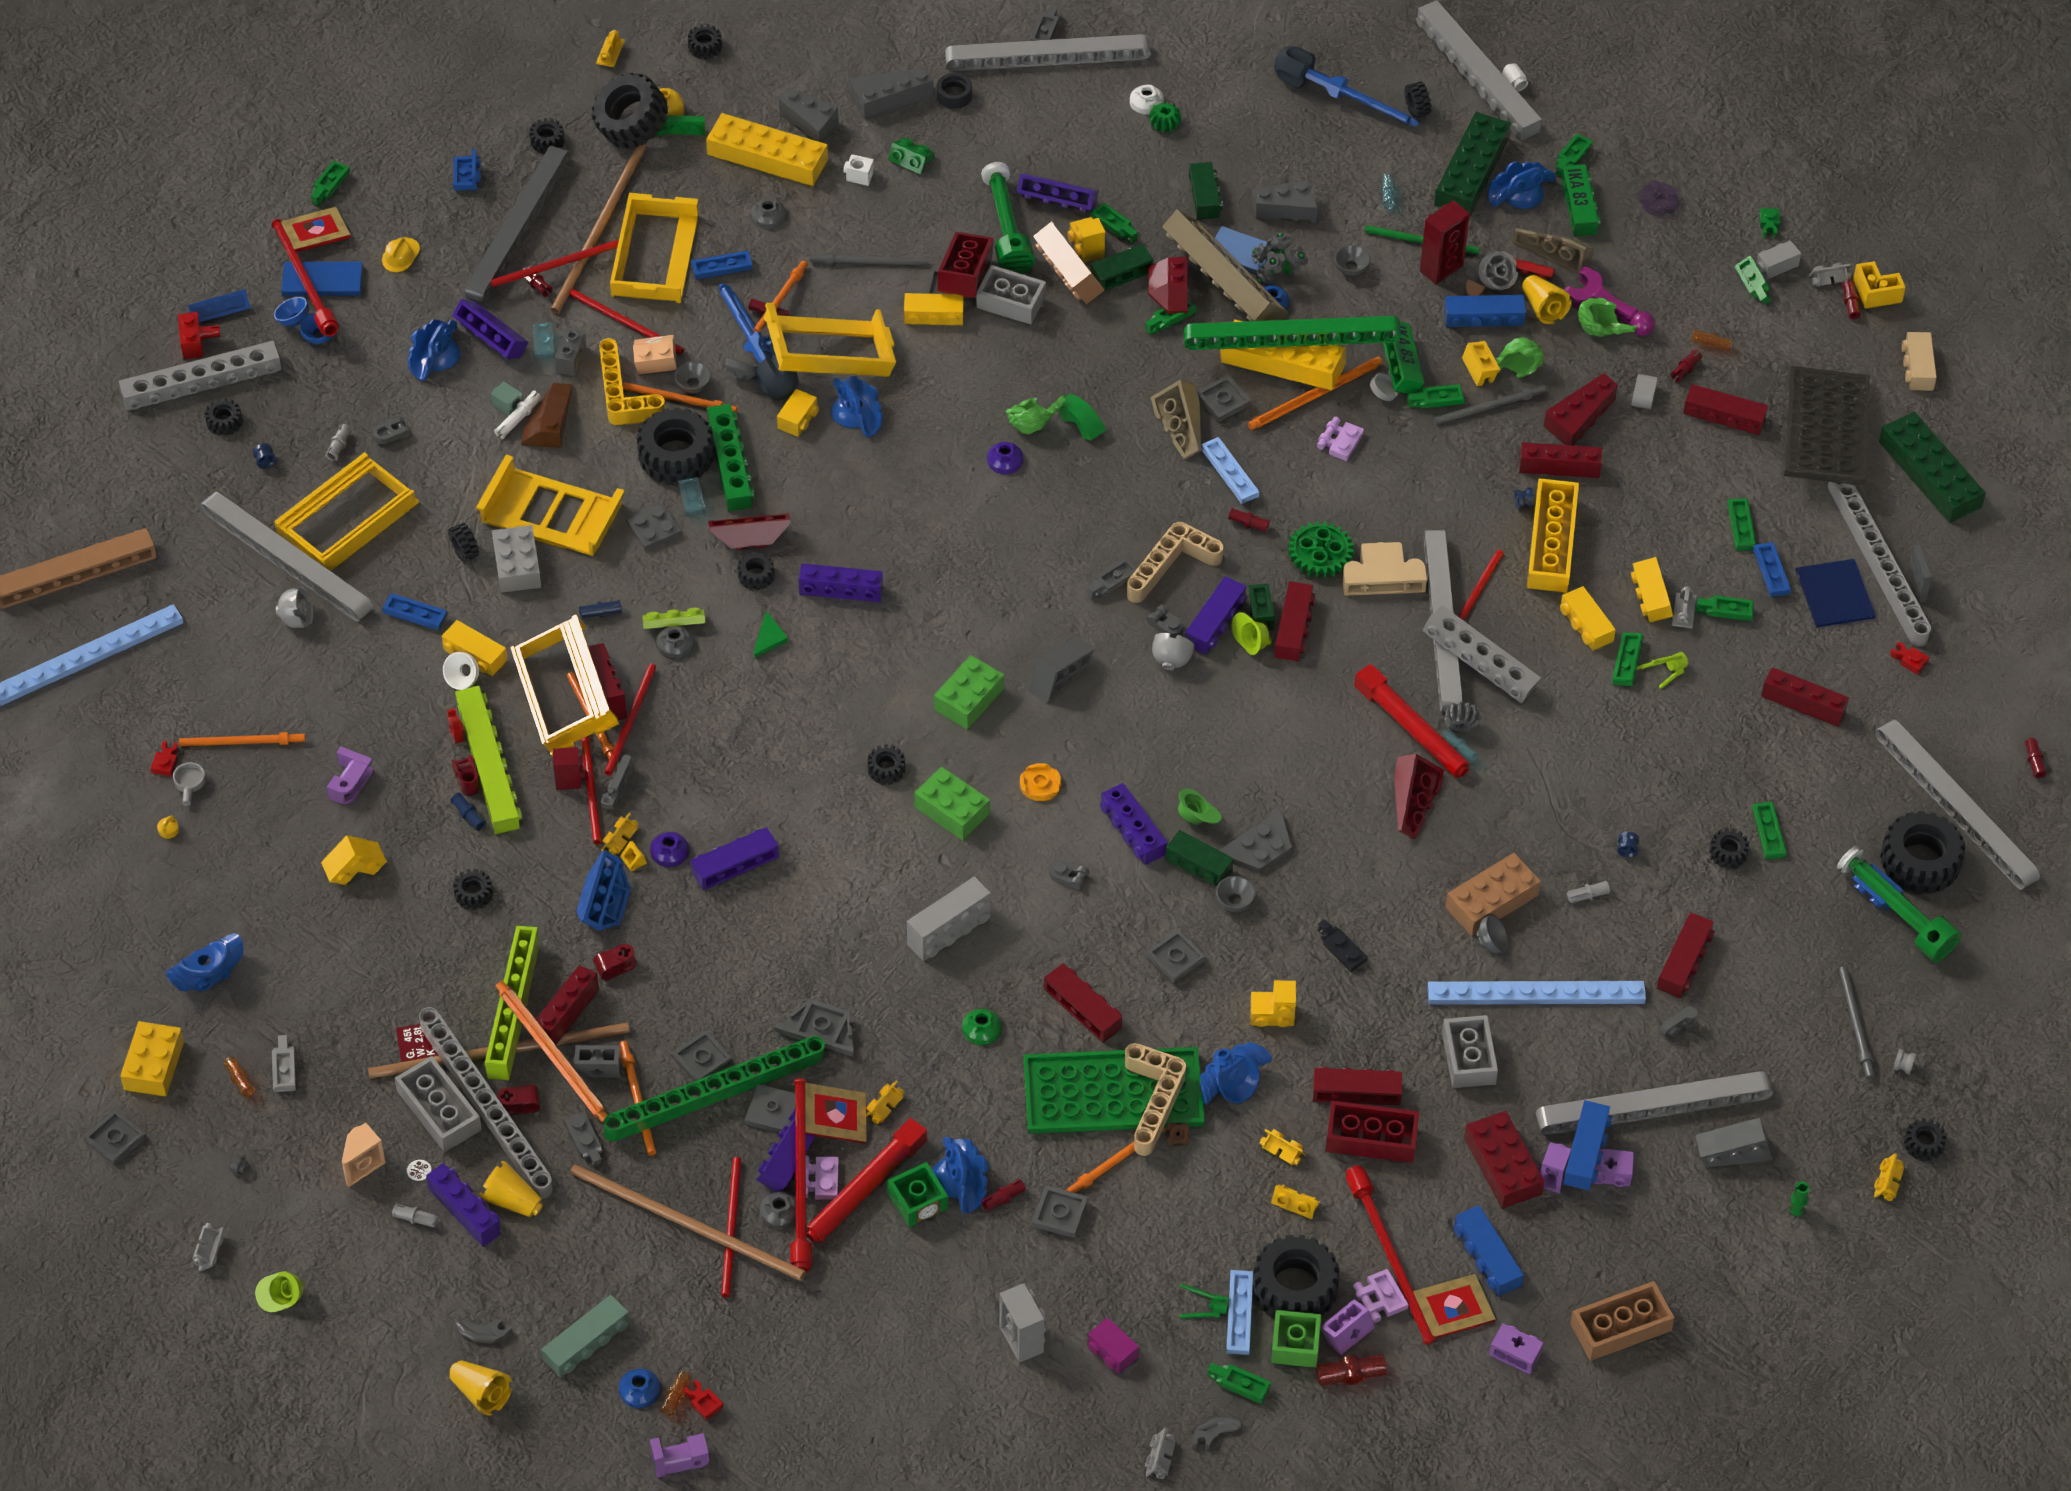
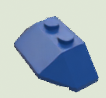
M605 850L601 852L586 877L576 910L581 922L599 931L617 927L621 924L631 890L627 875L623 869L622 859Z

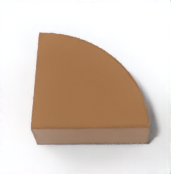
M1468 279L1466 283V293L1468 296H1482L1484 294L1485 286Z

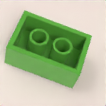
M970 655L934 694V710L968 730L1004 690V674Z
M942 766L914 792V807L961 840H964L990 815V799Z

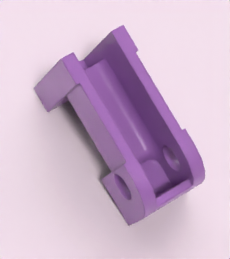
M340 747L337 751L338 763L346 768L340 777L333 776L327 786V792L330 800L345 805L352 803L357 798L359 792L374 772V768L369 767L372 758Z
M704 1433L687 1437L686 1443L661 1448L659 1438L650 1439L652 1461L655 1462L657 1478L684 1470L698 1469L709 1463V1452Z

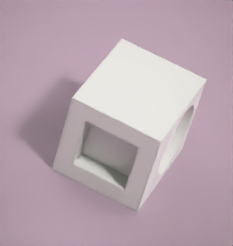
M851 155L849 162L846 161L844 165L846 181L869 186L874 173V159Z

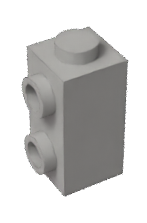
M1790 240L1760 252L1757 256L1756 264L1767 280L1798 267L1801 252Z

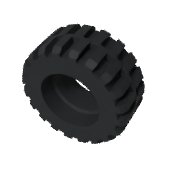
M640 73L618 75L616 79L609 80L606 86L603 85L600 89L601 92L597 93L595 97L596 102H593L592 106L594 124L604 137L616 147L627 149L630 146L631 148H636L639 144L644 145L648 143L649 139L655 138V134L661 131L663 128L662 124L667 119L665 114H668V106L664 94L649 77ZM640 101L637 110L631 116L619 120L621 114L628 106Z
M667 408L663 409V412H655L651 418L648 417L644 421L637 434L638 459L642 469L646 470V474L650 477L654 476L655 480L660 482L663 480L666 484H672V482L683 484L684 481L691 482L694 481L695 477L699 478L702 476L704 471L706 472L710 468L714 459L713 431L708 421L702 418L700 414L692 413L689 409L680 410V408H674V410H669ZM675 440L691 444L688 448L675 452L660 448L663 444Z
M1918 811V814H1914V812L1907 813L1905 817L1903 815L1898 817L1888 827L1880 854L1882 859L1881 865L1883 869H1886V875L1889 878L1892 877L1893 882L1898 886L1902 885L1903 889L1907 891L1911 889L1919 894L1922 892H1926V894L1934 893V890L1939 892L1944 890L1946 886L1948 887L1953 884L1954 880L1958 877L1965 856V842L1961 832L1957 831V827L1953 823L1950 824L1947 818L1943 816L1940 818L1936 813L1932 812L1926 814L1925 811ZM1915 844L1926 845L1934 849L1940 855V858L1930 861L1920 860L1908 853L1906 847Z
M1286 1235L1285 1239H1281V1237L1273 1240V1244L1268 1243L1263 1247V1251L1259 1252L1253 1272L1254 1297L1259 1302V1306L1263 1311L1268 1310V1315L1272 1318H1275L1276 1310L1321 1314L1322 1317L1324 1316V1311L1327 1312L1331 1309L1337 1297L1340 1275L1336 1257L1333 1252L1328 1253L1329 1248L1325 1244H1318V1240L1312 1237L1311 1239H1306L1305 1235H1299V1237ZM1299 1268L1312 1274L1317 1282L1305 1290H1291L1282 1286L1275 1276L1283 1270Z

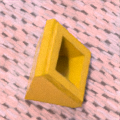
M630 841L620 857L630 871H634L647 864L635 843Z

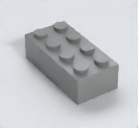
M975 876L907 920V945L922 961L936 956L941 949L951 946L956 939L962 935L969 934L979 924L987 922L990 918L991 893Z
M433 1056L395 1077L398 1094L444 1153L482 1131L480 1116Z

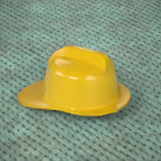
M407 237L389 242L382 257L383 266L390 272L398 273L405 271L419 254V243Z

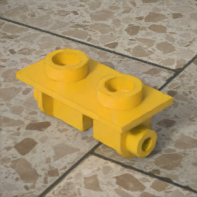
M617 30L609 32L596 64L615 67L625 39H620Z
M630 812L625 818L621 816L614 825L617 828L615 832L609 831L603 839L605 845L601 851L607 847L609 853L614 856L619 854L627 843L622 836L629 840L635 831L638 830V822L628 819L631 814Z
M897 1080L891 1085L887 1083L879 1091L881 1097L878 1100L874 1098L866 1107L868 1110L866 1117L871 1115L872 1121L875 1124L883 1123L892 1111L886 1104L894 1109L904 1098V1090L900 1087H895V1084L898 1082Z
M1267 1129L1264 1130L1268 1136H1263L1259 1142L1263 1149L1275 1156L1279 1149H1282L1283 1151L1279 1158L1290 1165L1295 1164L1296 1166L1301 1161L1300 1154L1306 1156L1301 1144L1294 1140H1291L1289 1143L1283 1139L1284 1135L1275 1129L1272 1132Z
M1896 1153L1888 1159L1885 1158L1880 1165L1881 1173L1874 1185L1876 1188L1874 1198L1881 1194L1888 1201L1896 1198L1899 1188L1897 1182L1901 1181L1904 1170L1903 1162L1896 1160Z
M1283 1184L1282 1186H1275L1271 1204L1312 1220L1314 1211L1318 1208L1320 1201L1316 1200V1197L1303 1193L1300 1195L1298 1191L1288 1188Z

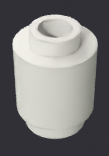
M1515 63L1504 67L1502 75L1516 91L1519 92L1525 89L1528 81L1520 67Z

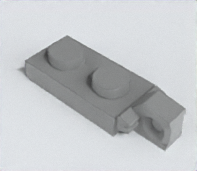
M279 1035L278 1048H273L274 1092L296 1091L295 1051L293 1046L288 1045L287 1035Z

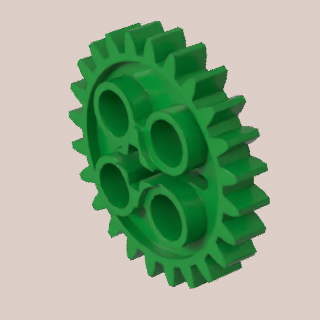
M1318 521L1315 522V525L1308 522L1307 528L1301 525L1300 531L1295 529L1294 535L1290 536V541L1288 542L1290 562H1295L1294 567H1300L1301 573L1307 570V576L1315 573L1316 578L1319 577V574L1326 578L1329 573L1334 577L1335 571L1341 574L1345 564L1352 561L1354 555V543H1351L1352 537H1347V531L1341 532V526L1334 528V523L1327 526L1326 521L1322 525Z

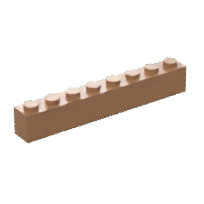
M147 528L0 575V609L157 558L154 544Z

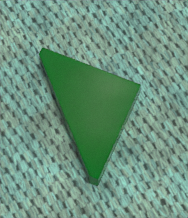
M768 612L764 615L753 651L755 658L788 642V637Z

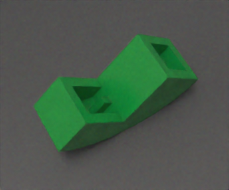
M1068 394L1065 396L1066 401L1058 412L1063 421L1076 423L1083 439L1092 440L1106 431L1103 422L1089 404L1076 395Z

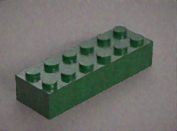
M1478 112L1474 113L1436 189L1434 206L1441 208L1443 205H1447L1454 200L1468 211L1471 217L1509 140L1511 122Z
M1915 411L1882 426L1879 443L1949 523L1982 508L1986 492Z

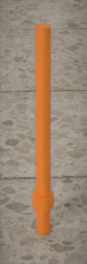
M801 261L798 267L792 270L789 280L772 302L776 310L795 283L803 277V272L808 266L806 261ZM765 313L753 329L754 332L758 331L761 333L767 322L764 320Z
M624 382L622 386L623 390L645 395L658 394L667 400L704 408L724 405L723 401L719 400L709 401ZM731 405L732 411H736L737 414L738 407Z
M570 672L566 677L586 716H589L590 713L580 684L574 672ZM604 732L596 734L602 745L601 750L604 756L610 759L614 749L613 744L609 743Z
M280 732L279 735L179 738V747L263 743L289 745L290 742H306V735Z
M621 1041L619 1045L622 1053L623 1068H626L634 1103L637 1104L642 1102L643 1099L634 1068L636 1064L634 1055L630 1052L628 1041ZM649 1128L642 1131L647 1153L649 1156L656 1154L651 1129Z
M1134 1142L1090 1173H1084L1078 1178L1076 1183L1065 1191L1077 1193L1082 1188L1086 1189L1091 1186L1095 1179L1135 1152Z

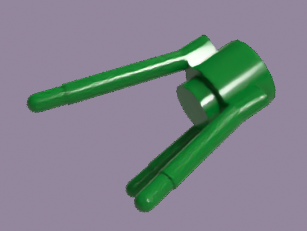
M1182 1283L1179 1285L1180 1288L1210 1298L1208 1309L1213 1310L1212 1312L1180 1314V1319L1205 1317L1219 1319L1220 1314L1226 1315L1229 1297L1215 1295Z

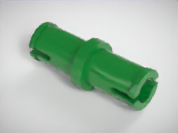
M1804 1181L1796 1184L1795 1191L1791 1195L1790 1213L1793 1216H1801L1804 1213V1207L1809 1201L1808 1193L1810 1188H1808L1809 1184Z

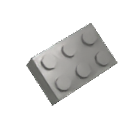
M991 265L977 291V308L1031 325L1046 297V282Z
M532 525L492 530L500 592L541 588Z
M1487 1015L1444 1019L1442 1036L1452 1088L1496 1085L1498 1068Z
M1025 1283L1001 1292L999 1303V1327L1019 1363L1044 1353V1343H1046L1044 1332H1046L1044 1321H1046L1045 1313L1042 1308L1037 1307L1035 1303L1036 1297L1032 1290L1027 1289Z

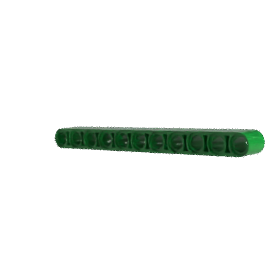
M1395 316L1192 323L1184 327V345L1189 350L1393 343L1401 337L1400 321Z
M811 1036L613 1112L604 1118V1136L609 1141L621 1140L756 1088L757 1084L763 1085L818 1064L824 1059L825 1042L819 1036Z

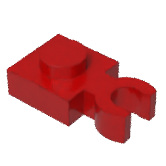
M1901 642L1896 644V649L1899 651L1891 649L1890 652L1892 658L1901 659L1900 665L1917 675L1929 662L1930 658L1914 647L1910 650L1906 649V646Z
M455 708L447 710L448 725L455 744L463 742L462 733H465L463 722L459 720Z
M164 740L161 745L163 752H156L150 769L153 774L172 776L178 760L176 755L179 750L178 744L175 742L172 748H167V741Z
M694 1380L693 1384L696 1390L690 1391L685 1387L684 1393L687 1398L693 1399L691 1406L707 1421L724 1408L723 1402L709 1388L703 1392L701 1383Z

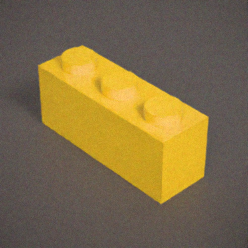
M905 293L904 324L963 325L964 296L957 294Z
M1654 557L1632 563L1634 572H1631L1633 583H1638L1639 586L1635 590L1638 600L1642 599L1644 603L1640 604L1643 616L1647 615L1649 623L1673 617L1657 558Z
M1584 586L1562 595L1560 605L1562 614L1568 617L1574 630L1580 633L1583 642L1589 645L1592 651L1614 642L1616 629Z
M458 620L442 635L443 649L447 653L466 652L476 660L479 671L493 676L508 660L504 646Z

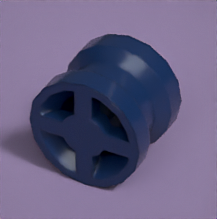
M259 444L253 449V456L259 468H270L276 463V457L270 444Z
M1526 488L1525 491H1514V501L1518 510H1522L1527 506L1529 508L1535 507V496L1532 488Z
M1633 832L1621 833L1618 836V854L1626 858L1635 857L1639 849L1637 846L1639 844V836Z

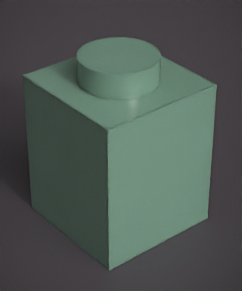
M503 381L491 392L492 406L509 416L517 408V404L523 401L522 392Z

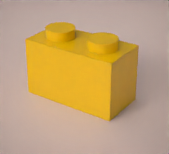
M795 389L777 415V429L799 437L802 431H806L812 417H815L818 413L817 397Z

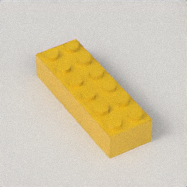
M721 113L706 139L707 155L810 186H814L828 161V149L825 143Z
M1339 345L1220 349L1221 363L1328 390H1333L1346 365V347Z
M1538 479L1527 588L1563 593L1568 591L1579 483Z

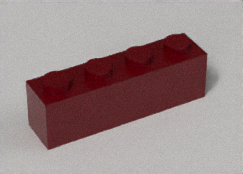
M1692 384L1685 400L1683 414L1760 435L1769 405Z
M1522 442L1519 473L1600 478L1602 465L1601 447Z
M1289 581L1275 645L1274 658L1299 662L1300 653H1305L1306 642L1303 639L1304 637L1308 638L1309 626L1306 624L1307 621L1311 622L1313 610L1310 609V605L1314 606L1316 594L1312 593L1313 585Z
M1773 667L1764 681L1761 694L1763 698L1839 727L1846 713L1850 698Z
M1691 912L1689 913L1659 976L1658 990L1679 998L1682 997L1684 991H1689L1692 983L1690 978L1692 974H1697L1700 966L1698 961L1700 958L1704 959L1708 949L1706 944L1707 942L1711 943L1715 935V931L1712 930L1714 921Z
M1062 963L1044 977V990L1102 1043L1122 1029V1014L1120 1011L1112 1008L1102 995L1094 992L1090 984L1086 981L1083 982L1072 968H1068Z
M578 965L537 1017L536 1021L555 1046L599 991L597 972Z
M1314 1068L1313 1102L1339 1101L1355 1104L1401 1105L1402 1072L1372 1069L1355 1070L1351 1068Z

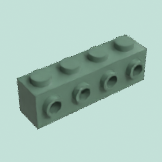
M609 1295L541 1349L543 1361L560 1378L566 1373H571L577 1364L582 1360L590 1358L596 1349L600 1346H605L615 1334L623 1332L630 1323L629 1312L612 1295Z

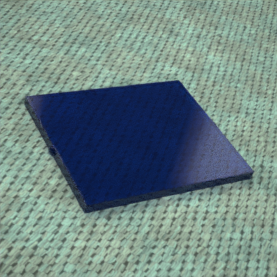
M1855 559L1795 569L1816 628L1874 619L1876 617Z

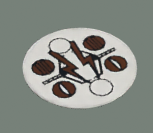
M415 1160L407 1168L408 1176L415 1181L426 1179V1175L431 1172V1166L425 1160Z

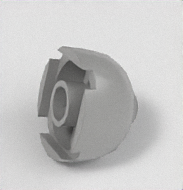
M1495 251L1487 254L1481 260L1478 267V275L1481 282L1492 290L1510 288L1518 277L1516 260L1505 251Z
M296 587L287 590L278 601L276 614L288 627L305 628L309 627L308 625L313 622V605L308 604L307 598H310V595L306 588Z
M1159 633L1155 635L1152 653L1155 660L1162 665V668L1174 670V668H1180L1189 662L1193 654L1194 644L1189 639L1179 635L1175 639L1170 637V633Z

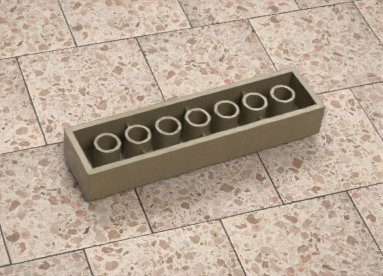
M1176 209L1162 226L1167 231L1166 236L1172 241L1178 242L1177 247L1182 252L1188 253L1190 255L1189 259L1194 264H1199L1202 267L1200 269L1202 273L1213 278L1212 283L1215 286L1224 289L1223 294L1228 299L1234 300L1236 302L1235 306L1240 311H1245L1248 314L1246 317L1249 321L1283 320L1288 312L1197 219Z

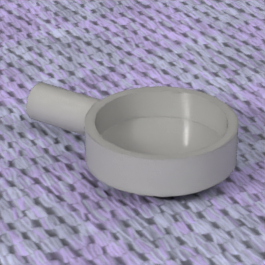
M1389 370L1387 374H1376L1370 382L1373 393L1384 401H1392L1399 394V392H1395L1393 389Z
M183 763L173 773L175 787L183 792V805H191L192 792L198 791L205 784L204 769L197 763Z

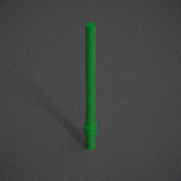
M1369 225L1365 227V233L1423 244V236ZM1466 245L1465 253L1479 255V247Z

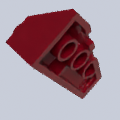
M1416 753L1398 757L1394 774L1398 831L1412 839L1417 837L1425 821L1424 815L1428 809H1431L1433 805L1432 800L1441 789L1444 769Z

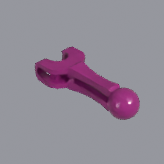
M1583 267L1579 271V279L1585 285L1584 288L1576 289L1567 286L1564 289L1570 295L1571 307L1579 310L1581 303L1589 298H1605L1616 304L1614 313L1618 320L1626 325L1637 326V329L1633 332L1636 335L1647 336L1655 328V319L1649 312H1638L1637 308L1615 298L1602 286L1600 273L1589 267Z

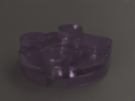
M1652 180L1642 188L1639 202L1643 205V210L1651 215L1662 216L1663 213L1667 212L1670 214L1677 208L1678 190L1666 183Z

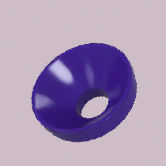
M1000 442L989 449L987 464L996 473L1011 474L1022 466L1023 454L1017 445L1010 442ZM1003 448H1007L1011 452L1005 455L1001 454L999 451Z
M664 832L653 839L650 854L653 861L658 865L675 867L687 859L689 847L686 839L679 833ZM671 839L675 841V844L671 847H666L663 845V842Z

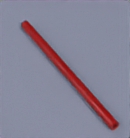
M618 240L608 242L490 280L492 288L618 248L619 242Z
M572 289L569 293V296L648 338L661 336L575 289ZM675 343L676 353L682 355L684 348Z
M1496 550L1458 615L1463 621L1466 620L1504 555L1502 550Z
M649 664L608 761L604 771L608 776L613 774L657 668L654 664Z
M589 736L581 739L591 829L593 843L600 844L602 841Z
M734 1157L732 1160L726 1231L727 1235L734 1238L741 1171V1158ZM726 1246L721 1296L725 1298L730 1297L734 1250Z

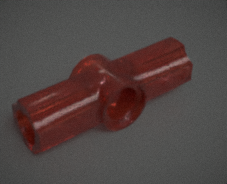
M1349 1355L1340 1359L1339 1362L1316 1365L1317 1381L1320 1386L1342 1382L1346 1385H1356L1366 1378L1387 1375L1386 1360L1383 1355L1365 1358Z

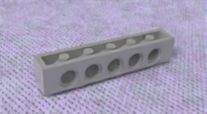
M1443 605L1428 618L1422 630L1520 703H1523L1534 691L1541 679L1540 676Z

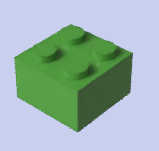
M1276 1310L1271 1363L1316 1368L1321 1314Z

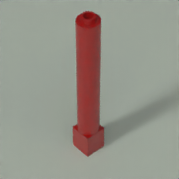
M1369 664L1355 674L1354 686L1370 702L1375 700L1454 778L1464 777L1468 773L1470 763L1387 684V678L1377 668Z
M910 1117L893 1134V1140L806 1226V1237L813 1243H822L906 1157L911 1158L927 1142V1129Z

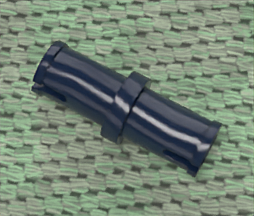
M620 600L605 603L599 601L597 604L579 606L581 619L595 616L602 618L607 614L622 613Z
M456 793L450 802L461 812L462 818L467 819L472 824L475 830L483 829L487 822L478 814L476 807L470 804L461 793Z

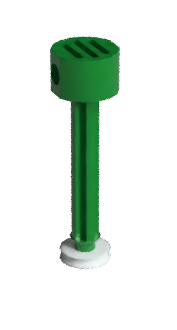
M993 162L982 169L981 175L983 182L991 186L1003 235L995 245L999 268L1024 274L1035 263L1031 241L1026 235L1017 232L1006 182L1010 178L1009 167L1002 162Z
M1856 845L1848 850L1840 859L1837 869H1842L1841 872L1843 874L1852 870V874L1862 880L1889 907L1919 933L1914 943L1915 946L1933 963H1938L1945 959L1959 944L1962 933L1944 916H1938L1930 921L1875 871L1866 860H1861L1864 850H1859L1860 846Z

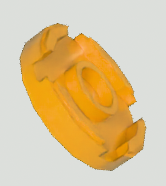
M1036 763L1028 766L1023 774L1020 775V789L1031 800L1047 801L1058 795L1061 789V776L1058 770H1054L1050 765Z

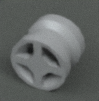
M1899 1049L1893 1070H1903L1906 1074L1910 1075L1916 1054H1908L1904 1050Z

